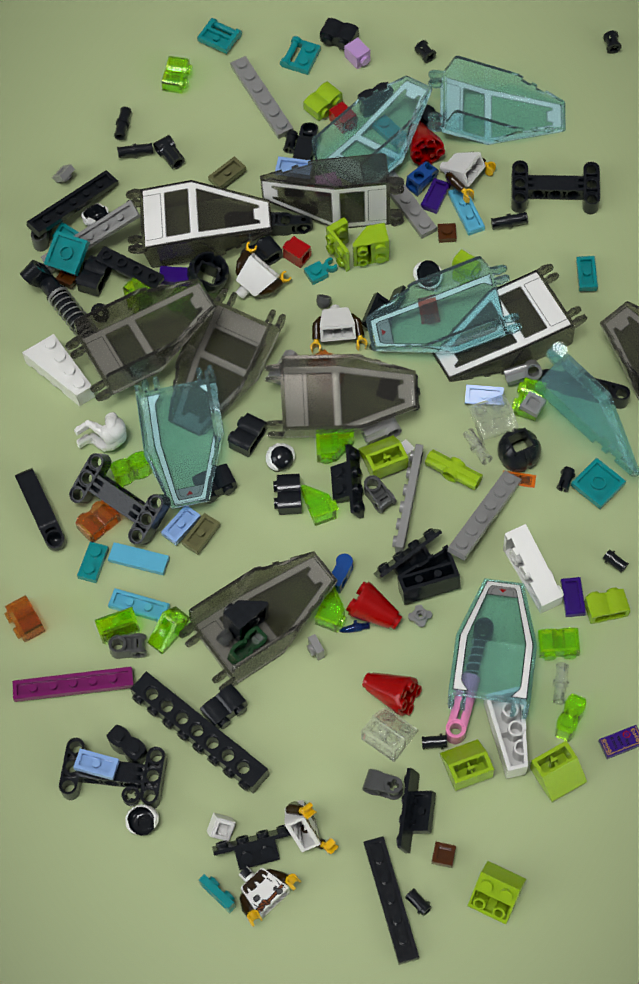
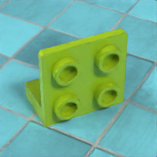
M343 217L326 227L325 238L328 253L330 255L333 254L339 267H343L347 272L350 270L349 250L345 245L349 242L348 221Z

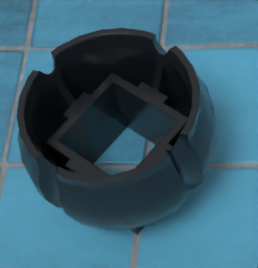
M202 252L195 256L187 269V278L190 286L193 287L200 284L206 294L220 291L225 286L229 274V268L225 259L220 255L214 256V252ZM201 271L213 276L212 283L198 278V272Z
M515 428L512 432L507 431L501 437L497 448L498 457L503 466L512 472H525L527 468H533L538 462L541 454V444L537 440L536 435L526 428ZM524 440L528 448L516 452L512 443Z

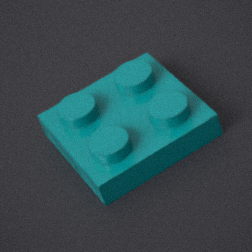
M56 231L44 265L78 276L90 242Z
M596 458L571 482V486L601 509L625 485L626 480Z

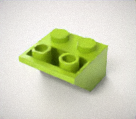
M385 223L366 226L354 241V267L389 261V238Z
M394 435L358 448L370 475H375L381 479L408 468V456L402 443Z
M478 739L440 753L455 791L490 779L494 775V768L488 753Z
M567 741L531 760L530 769L551 802L587 783L578 757Z
M487 861L479 875L467 906L507 924L526 878Z

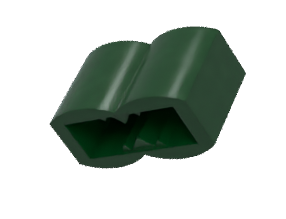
M258 626L250 629L243 640L238 641L232 646L227 660L236 669L243 667L249 661L251 655L258 653L263 648L268 636Z

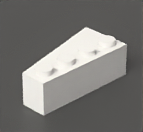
M54 334L22 352L28 366L33 367L38 374L48 379L53 386L58 387L63 394L78 406L85 404L95 397L92 385Z
M524 524L505 533L503 551L540 614L562 604L564 593L561 587L556 584L554 576L540 553L527 525Z
M520 687L487 694L483 703L506 779L525 775L528 768L525 699L511 697Z

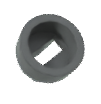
M318 294L316 299L317 306L321 309L327 308L331 303V297Z
M224 629L219 633L216 640L222 646H229L228 642H233L234 636L228 629Z

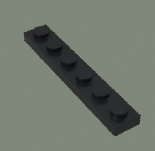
M105 170L28 220L27 227L40 237L116 187L118 180Z
M384 836L364 841L363 844L398 964L418 960L419 954Z

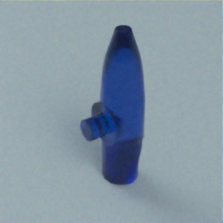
M354 620V624L339 629V631L342 633L359 632L370 629V625L368 622L357 623V620Z

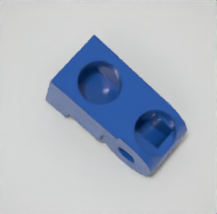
M424 162L407 176L406 187L416 196L420 195L422 189L437 177L439 170L430 163Z
M340 554L336 558V566L330 575L334 582L328 589L339 594L353 571V559L349 554Z

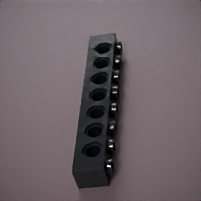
M147 671L130 688L133 695L132 699L137 704H144L147 707L146 710L153 717H160L164 726L168 729L173 728L176 730L177 736L184 742L188 740L192 743V748L199 754L203 752L208 756L207 760L212 765H219L223 769L222 772L228 778L232 779L234 777L239 781L238 785L246 792L250 790L254 794L268 778V768ZM152 694L158 695L154 700L148 699ZM166 706L173 707L169 712L163 711ZM181 718L188 719L185 724L178 723ZM197 730L203 731L200 736H194L193 733ZM210 743H218V746L214 749L208 747ZM226 755L234 756L231 761L223 760ZM242 767L249 768V771L245 774L239 772Z

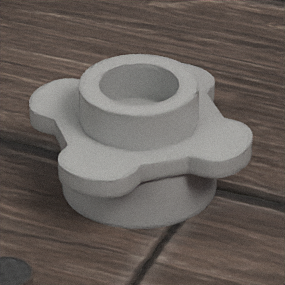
M416 605L415 610L408 615L409 620L419 627H424L428 619L432 617L431 611L425 610L422 605Z

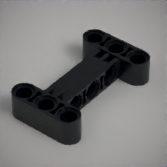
M518 160L512 165L511 209L516 213H523L527 209L528 199L582 200L583 211L586 214H595L598 211L600 202L599 165L595 162H587L584 165L582 176L528 175V164Z
M101 453L91 454L69 492L70 500L74 503H88L95 495L134 522L128 533L131 543H149L170 508V498L165 494H153L145 503L106 476L112 464L109 455ZM99 458L101 459V465H100V466L98 465V460H99ZM90 474H91V476H92V481H91V482H89V475H90ZM80 491L83 493L82 498H80ZM158 499L161 500V505H160V507H158V505H157V500H158ZM149 515L151 516V523H150V524L148 523V516H149ZM139 532L142 533L141 540L138 537Z
M72 738L68 741L59 781V789L65 799H76L80 794L82 783L117 787L135 786L141 789L140 798L143 805L146 804L153 809L159 806L167 766V758L161 747H152L148 750L145 764L119 762L114 780H109L80 771L69 772V768L74 766L78 752H72L73 749L77 746L82 747L81 749L87 750L80 738ZM156 755L162 756L158 762L152 761ZM150 776H159L156 781H149ZM69 785H73V786H74V789H73L72 791H70V792H66V791H65V788H66L67 786H69ZM148 795H155L152 801L145 800Z

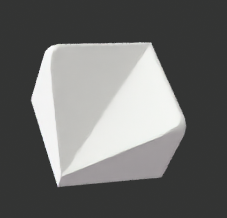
M213 813L207 833L210 837L229 842L236 822L232 817Z

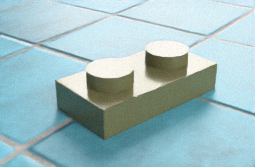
M234 156L210 174L208 180L216 188L222 190L246 171V166Z
M204 513L183 539L182 545L198 555L220 527V522Z

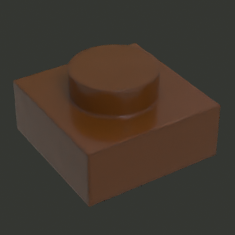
M456 223L438 224V243L456 242Z
M60 271L56 279L61 285L72 289L76 284L77 276Z
M435 842L431 864L452 868L456 846Z

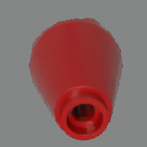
M418 120L409 141L410 157L418 165H422L424 162L432 164L445 154L444 144L440 137Z
M363 582L356 592L359 595L358 598H353L346 608L348 615L388 629H395L402 618L399 615V611L371 582Z
M373 672L367 673L362 683L363 688H366L367 692L400 716L405 714L411 715L414 709L413 703L415 698L420 695L422 686L418 685L417 679L410 676Z

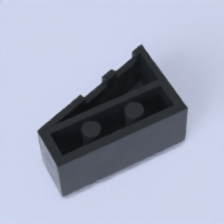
M448 545L442 547V550L435 555L431 554L428 556L427 560L421 564H416L397 576L398 589L404 605L461 588L460 574L452 554L447 552Z

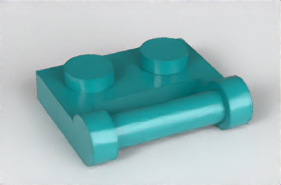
M211 18L197 38L199 42L227 54L234 43L241 38L242 30L233 29L219 23L217 19Z
M293 36L291 45L285 57L281 59L280 65L283 68L309 75L321 51V45L302 40L298 36ZM296 48H301L295 61H290Z

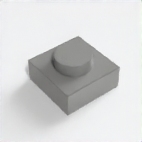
M71 164L64 165L52 178L56 183L66 182L72 177L71 173L75 169Z
M529 391L521 403L520 409L536 418L546 404V400Z
M316 635L308 637L309 645H307V649L310 655H315L318 661L325 658L324 649Z

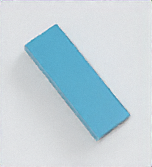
M456 189L449 190L448 196L468 236L484 231L485 225L471 197L469 196L470 202L466 203L463 201L462 192L459 193Z
M114 542L108 562L164 576L170 558L168 555Z
M114 588L108 607L164 624L170 604Z

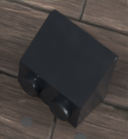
M237 600L234 604L230 603L223 611V627L233 634L237 642L243 640L250 629L256 626L259 627L268 619L269 603L267 601Z

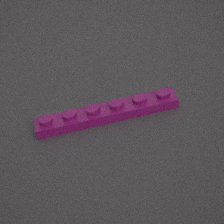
M131 666L13 680L14 702L129 689L134 685L133 669Z

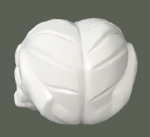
M110 412L105 416V425L103 426L86 420L85 423L74 429L77 436L89 428L95 432L90 433V435L84 434L81 438L77 439L76 443L79 448L90 443L103 452L115 450L126 441L127 437L125 423L115 412Z

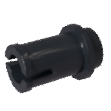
M288 130L285 134L286 141L283 151L288 153V149H290L289 153L292 154L298 139V132Z
M565 466L560 472L562 475L556 488L559 491H563L564 488V492H568L572 478L576 474L573 468Z
M609 549L603 557L605 563H609L622 573L629 563L616 555V551Z
M442 733L439 736H422L423 749L441 748L443 750V747H447V737L442 735Z
M415 888L405 897L418 910L417 913L425 916L432 909L430 902L426 901Z

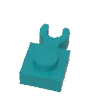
M330 257L323 264L317 261L305 267L304 273L312 285H315L328 278V272H336L338 266L337 264L329 266L333 263V258Z

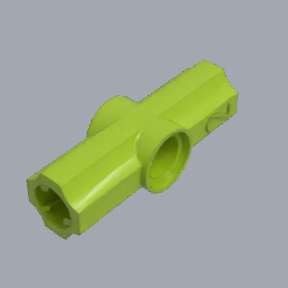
M434 449L429 452L425 460V465L442 473V476L448 481H457L473 490L478 488L483 478L482 474L467 467L459 458H449Z

